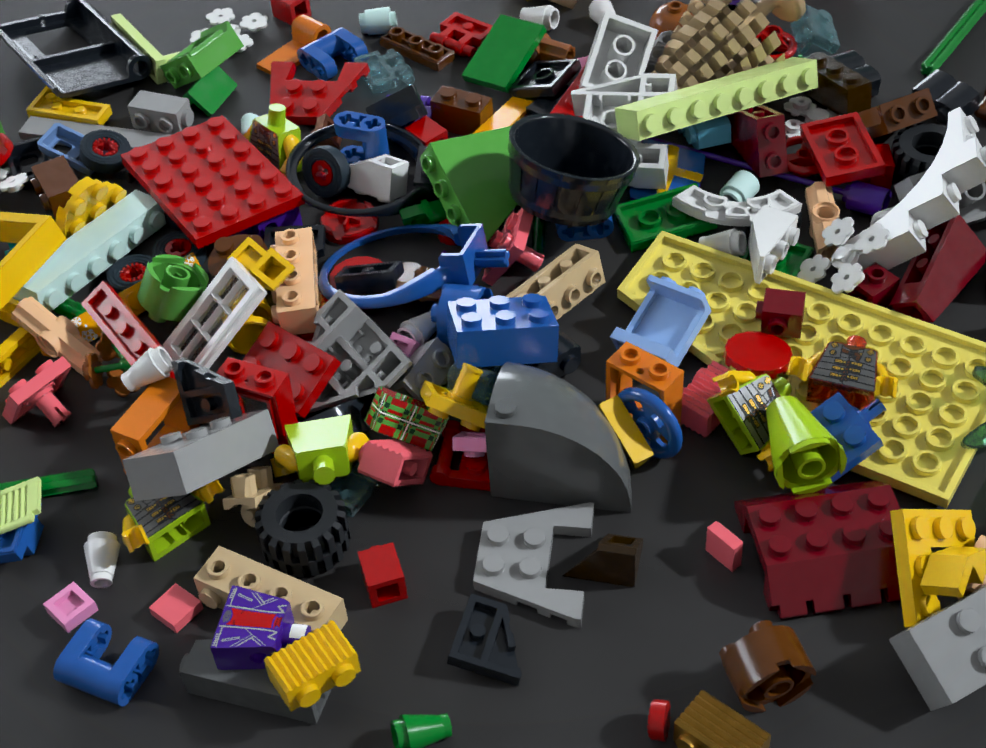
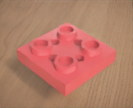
M521 208L517 214L514 212L510 214L501 232L496 230L492 235L488 246L491 249H506L509 251V266L485 268L482 281L493 286L515 261L528 267L533 272L540 268L545 256L526 245L534 214L532 215Z
M63 356L55 362L49 359L36 369V376L28 382L25 379H21L9 389L10 395L5 400L6 405L2 416L10 425L36 406L50 420L54 427L61 424L60 421L64 422L71 415V412L53 395L65 382L71 368L69 362Z

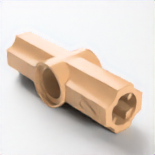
M823 181L814 182L805 189V199L810 220L809 234L814 240L816 255L821 254L823 258L827 257L831 261L833 253L839 247H836L834 244L830 247L826 246L822 232L826 227L831 226L835 219L839 218L840 209L835 204L832 187H826Z
M32 296L22 299L12 312L11 318L36 338L37 344L47 355L53 358L63 356L71 367L82 376V365L85 362L86 354L96 353L98 361L101 363L104 361L100 357V352L80 336L78 328L72 321L64 316L56 317Z

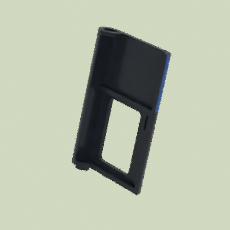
M68 0L64 11L45 15L40 14L36 17L0 24V38L60 98H69L142 80L152 71L153 64L150 58L86 0ZM62 27H72L91 46L45 56L26 35Z

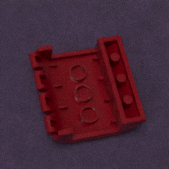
M869 480L830 486L808 494L799 495L791 492L734 502L743 534H752L765 572L763 594L769 611L777 610L780 619L807 615L806 601H810L813 614L845 609L843 595H847L850 608L881 604L880 589H884L887 602L901 600L890 511L898 510L900 506L890 484Z

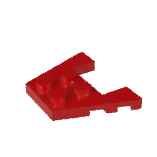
M272 61L270 105H284L286 107L285 118L296 125H316L317 118L326 113L331 117L343 103L342 97L347 92H353L357 88V81L361 76L366 78L370 72L368 63L345 62L337 81H324L321 79L303 81L293 79L297 71L294 62Z

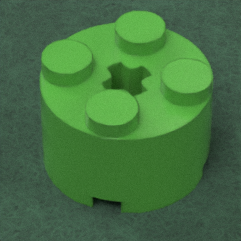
M169 254L157 255L152 258L150 263L148 261L137 298L141 306L149 312L148 316L150 319L159 323L166 322L167 320L181 322L207 288L209 277L201 266L194 263V266L191 267L184 263L185 258Z

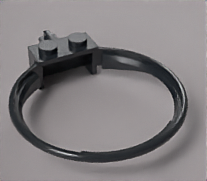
M387 123V138L401 146L417 162L413 185L416 186L415 189L392 203L373 208L346 209L322 204L304 193V189L297 178L299 162L305 153L316 144L337 136L334 124L316 130L303 138L293 148L286 163V177L292 185L296 186L303 193L302 200L316 209L332 214L354 217L398 215L401 209L421 204L423 199H426L428 202L439 200L419 160L427 146L410 132Z

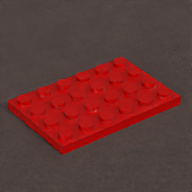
M223 115L212 117L208 121L196 126L186 127L178 133L161 137L155 142L142 147H135L129 152L120 155L122 163L198 249L216 242L221 237H228L305 204L302 200L303 193L296 186L292 185Z

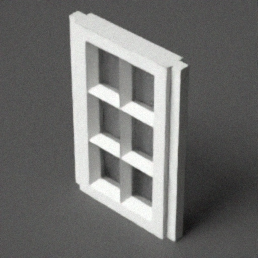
M231 256L164 342L163 348L173 361L186 358L209 369L268 294L267 291L236 258Z

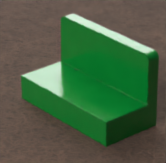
M217 66L203 78L197 80L182 97L189 98L190 105L194 103L208 117H211L234 91L237 83Z

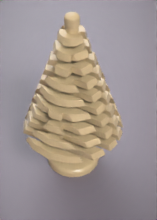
M691 0L687 11L683 13L679 20L683 27L681 28L680 25L676 26L671 35L672 39L667 42L663 54L655 64V70L651 71V73H657L656 71L661 74H676L677 90L759 66L784 61L785 52L776 60L769 55L782 44L776 31L771 33L762 43L758 41L756 36L770 24L766 18L770 12L781 20L788 22L801 19L806 12L805 0H759L756 4L751 0H744L733 11L728 7L733 0Z

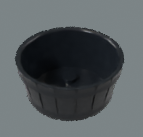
M556 113L534 114L516 121L509 131L510 175L508 186L512 198L528 213L556 224L577 227L592 226L609 219L616 211L628 184L633 180L640 164L639 152L626 137H623L622 134L610 127L582 117Z

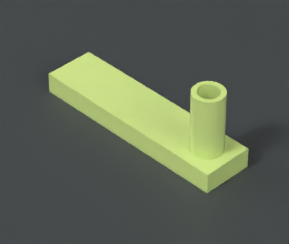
M121 13L111 15L112 24L152 61L153 66L149 76L157 84L167 82L160 66L167 63L168 60L179 52L162 56Z

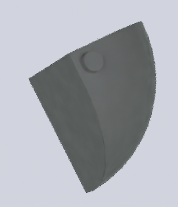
M504 363L494 384L484 422L491 496L568 506L590 502L594 503V509L631 513L632 489L626 454L612 426L598 406L581 390L552 373L523 364Z

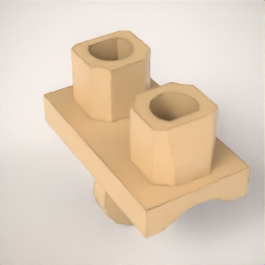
M271 466L249 468L246 474L230 477L232 495L222 499L224 510H230L241 504L243 520L251 527H255L256 521L254 517L255 512L260 510L259 503L262 499H268L267 494L271 490L278 491L280 485L284 483H273Z

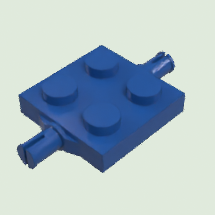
M838 391L811 411V414L842 445L847 457L845 470L842 474L838 470L831 477L832 482L884 446L869 423L886 411L885 406L878 398L860 411L858 408L851 406Z

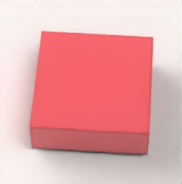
M715 521L707 527L705 550L733 572L741 565L743 541L721 523Z
M177 583L149 607L151 615L175 633H178L204 609L201 600Z

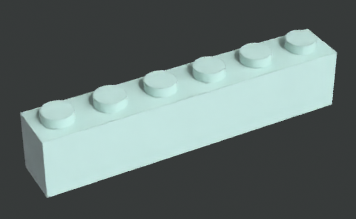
M135 189L67 238L13 298L21 301L25 297L29 298L32 296L51 312L117 260L121 259L166 224L164 210L151 195Z

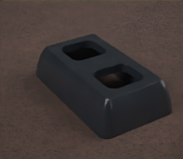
M41 137L13 144V151L8 158L12 175L16 176L20 173H26L29 178L27 182L23 183L24 187L22 190L33 188L30 179L34 178L31 167L48 161L47 155L43 154L38 148L37 141ZM32 157L38 158L37 163L27 166L20 165L22 160Z

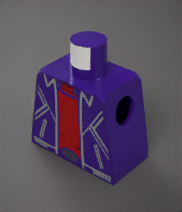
M232 585L210 649L219 670L266 669L264 664L266 656H271L273 652H278L280 648H285L287 644H292L294 640H299L301 636H306L308 632H311L310 625L294 623L291 605L286 599Z

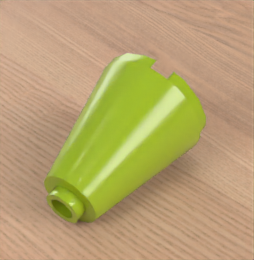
M781 396L769 404L766 409V418L774 476L779 487L783 490L784 487L789 488L793 494L799 495L814 493L828 487L833 483L831 477L838 470L840 474L845 470L847 457L842 445L796 397Z

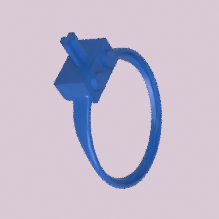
M483 223L460 224L459 227L453 224H417L392 227L362 236L332 254L319 271L318 288L321 294L329 300L338 290L328 282V274L339 258L366 243L398 234H440L453 239L456 245L461 246L462 250L460 253L440 254L438 258L440 266L436 270L430 268L392 291L368 296L345 293L360 309L385 308L415 301L442 289L445 283L473 285L482 268L508 267L510 253L506 249H488Z

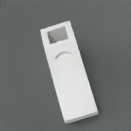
M384 154L349 164L351 176L347 187L354 189L355 193L377 197L378 201L384 203L394 202L395 199L406 195L408 161Z
M763 205L752 218L748 248L755 283L760 284L767 274L771 275L776 268L777 262L784 260L789 247L796 245L800 235V228H796L798 215Z

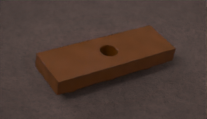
M393 27L379 38L381 47L438 72L455 60V51L443 47L441 44L429 41L421 35L406 31L402 27Z

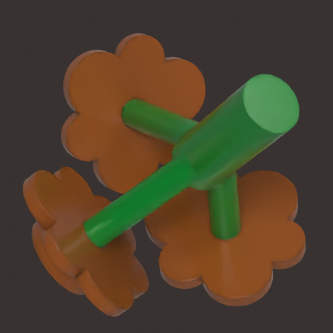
M102 332L100 335L101 340L95 345L96 349L100 352V357L104 361H111L115 357L121 360L119 363L102 365L98 361L96 353H88L85 355V362L82 365L83 376L86 381H89L92 389H98L99 386L103 385L102 376L103 372H106L109 377L106 385L114 389L118 396L126 397L131 391L123 384L121 374L126 372L131 365L107 335Z

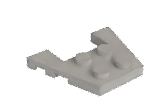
M588 502L483 522L473 578L474 590L514 605L520 602L536 608L538 614L549 618L555 615L567 620V625L581 628L584 591L547 588L553 536L591 537L594 503Z

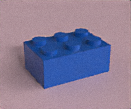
M531 293L523 297L514 298L497 295L490 299L475 300L464 297L459 298L457 301H447V339L457 369L462 368L463 363L475 367L503 366L506 362L518 364L558 362L559 324L546 296Z

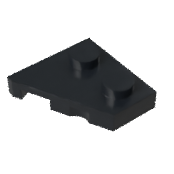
M186 358L171 361L188 426L209 423L226 416H230V419L243 416L234 381Z

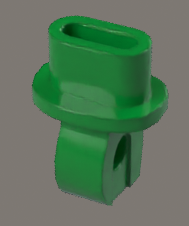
M423 199L421 204L399 210L404 226L435 224L447 219L440 200L428 202L426 199Z

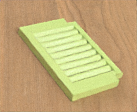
M38 476L0 491V535L33 523L35 515L41 513L42 480Z

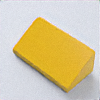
M616 395L598 405L620 440L633 467L637 469L654 455V452L620 397Z

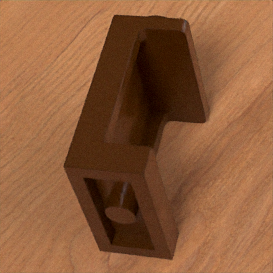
M928 88L858 113L872 139L938 116Z

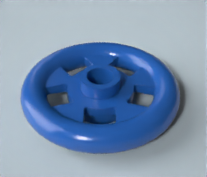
M628 387L620 391L618 396L628 412L633 415V420L654 452L652 457L668 459L675 456L682 447L683 435L680 424L671 409L659 397L643 388ZM635 401L640 402L643 408H638ZM661 435L668 441L667 444L659 438Z

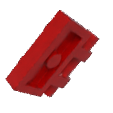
M454 12L440 23L441 33L432 32L429 40L455 51L456 55L473 58L477 52L475 47H480L493 25Z

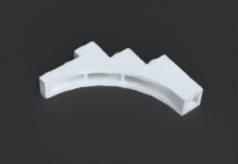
M960 107L948 113V128L943 144L922 179L900 203L875 222L881 223L884 228L890 231V234L886 238L887 244L882 250L873 252L870 255L858 252L859 259L857 263L862 266L861 271L875 262L889 270L926 252L925 238L928 237L927 230L960 215L959 201L962 199L961 193L986 181V146L982 147L976 137L979 128L975 119L971 115L966 116ZM860 233L847 240L845 244H853L855 246V243L860 239Z

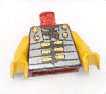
M858 335L849 336L846 344L835 341L829 342L824 351L817 352L808 359L792 356L786 373L788 376L796 375L802 381H806L808 378L806 401L822 404L839 391L851 406L861 411L879 395L883 397L891 396L896 399L898 379L889 376L884 365L877 363L878 353L873 349L866 348V340Z

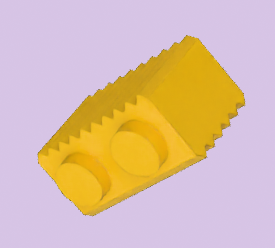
M329 620L327 625L322 624L320 628H315L313 632H308L306 636H301L299 640H294L292 644H287L285 648H280L278 652H273L271 656H266L264 659L271 683L291 712L299 707L306 708L312 706L320 699L321 694L335 686L343 687L353 681L356 674L361 671L356 651L332 620Z

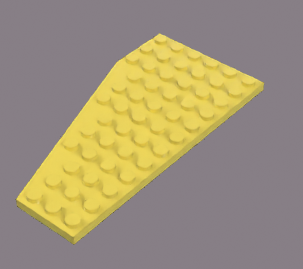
M665 231L659 233L617 288V298L637 312L650 290L646 281L649 275L659 278L665 276L680 286L686 288L692 286L700 289L706 295L712 311L688 351L706 365L711 364L714 360L729 368L725 364L723 356L728 339L742 332H761V321L755 320L757 301H764L766 288L806 292L800 339L777 336L791 347L793 356L808 359L817 352H825L831 342L874 350L876 352V363L884 365L889 376L898 379L896 399L891 396L883 397L879 395V397H875V385L874 392L814 378H807L806 381H802L796 375H783L782 372L777 374V378L783 377L791 384L792 393L788 396L796 397L810 412L838 391L851 406L858 408L860 411L878 398L885 406L886 411L869 423L884 446L850 471L890 484L895 489L947 509L986 434V342L844 293L835 294L830 288L774 270L771 275L767 274L763 281L757 284L754 280L751 261ZM730 365L729 369L736 371V369Z

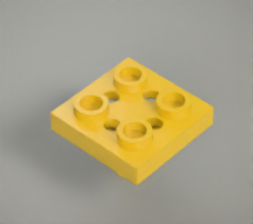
M463 363L453 390L424 380L420 394L425 405L430 407L428 412L443 419H448L449 415L459 418L462 426L479 432L481 428L485 429L484 422L488 406L471 398L483 371L475 366Z

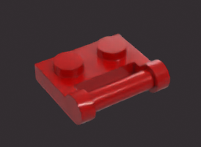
M448 420L442 431L444 438L437 464L432 467L430 480L440 486L490 491L487 452H485L483 457H465L463 451L459 470L450 469L454 454L453 436L462 431H476L462 426L458 421ZM481 428L479 432H485V429Z

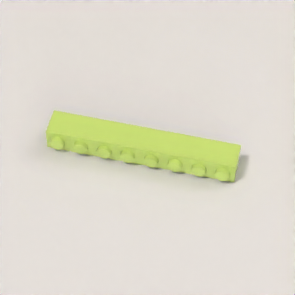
M791 57L784 61L770 63L615 107L617 132L627 139L641 141L818 88L817 59Z

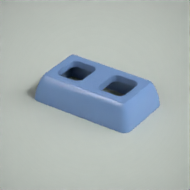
M54 123L37 141L38 148L43 154L53 159L64 155L71 168L88 176L94 173V171H91L82 162L78 161L80 158V142L85 135L61 123ZM57 143H63L71 147L67 154L53 148Z

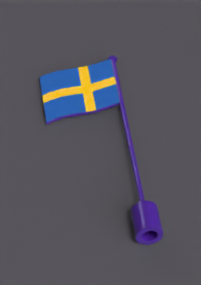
M651 137L641 140L643 144H667L669 169L666 189H643L630 186V200L640 199L693 183H697L700 188L704 178L705 157L752 170V168L746 162ZM786 173L772 175L807 186H811L816 182ZM858 180L853 181L851 185L847 184L845 189L831 186L833 193L843 195L842 201L846 202V209L873 216L876 212L887 209L890 203L891 189Z

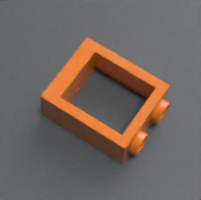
M626 341L606 361V400L618 395L623 389L632 387L634 379L659 392V398L671 409L681 427L684 370ZM635 401L638 408H643L640 402ZM662 435L659 437L664 443L667 442Z
M167 377L151 383L110 431L122 462V460L160 444V437L177 431H181L182 434L200 425L188 426L176 380ZM164 421L165 425L147 445L146 439Z

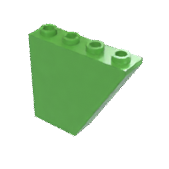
M511 126L430 142L419 158L421 167L427 174L435 195L439 198L446 211L448 221L458 227L460 224L483 223L487 242L518 205L512 198L508 186L510 175L508 141Z

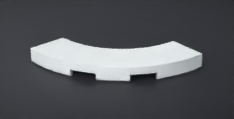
M693 185L672 198V206L681 212L706 222L726 226H751L752 218L763 205L795 215L801 212L802 203L781 189L767 195L747 198L746 202L728 201L727 197L712 194Z

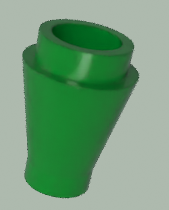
M447 713L439 715L400 714L399 719L391 720L390 722L394 748H424L442 739L452 737L451 721Z

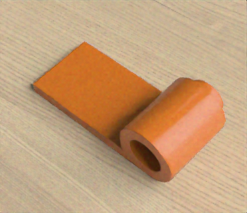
M299 15L292 22L291 33L293 39L256 64L257 68L271 75L272 61H291L297 67L301 64L297 56L298 49L330 33V27L307 15Z

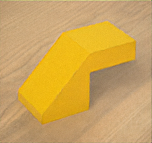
M249 236L227 258V261L231 256L236 258L263 288L273 292L295 270V267L272 247L266 251Z
M951 546L931 553L920 584L924 593L927 595L963 597L967 583L983 584L986 575V548Z

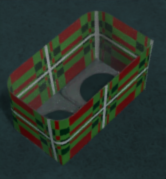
M379 386L364 422L371 430L432 451L449 417L448 419L437 417L428 412L430 407L426 406L425 402Z

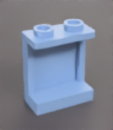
M649 275L646 281L650 290L626 330L616 327L610 338L617 350L627 341L678 367L712 310L706 295L700 289L692 286L689 288L680 286L665 276L659 278Z

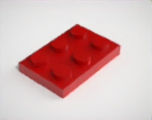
M858 112L800 124L802 139L826 187L885 174L886 164Z
M269 321L242 360L289 373L296 414L303 418L307 416L341 364L334 356Z

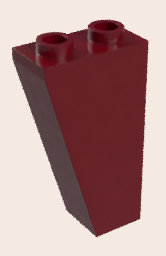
M758 105L726 115L731 123V144L758 177L762 178L788 172L784 114L766 106Z
M961 215L927 230L928 237L925 238L926 252L911 259L890 303L896 312L928 323L934 322L986 262V247Z

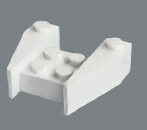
M646 73L571 91L574 114L575 116H583L587 120L601 123L617 131L615 107L677 90L676 74ZM628 139L640 155V164L633 180L628 186L643 189H666L669 169L667 144H643L641 141Z

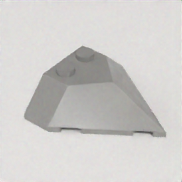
M340 289L317 311L313 322L316 325L312 341L307 342L334 356L341 364L308 414L375 393L379 386L388 389L413 364L411 359Z

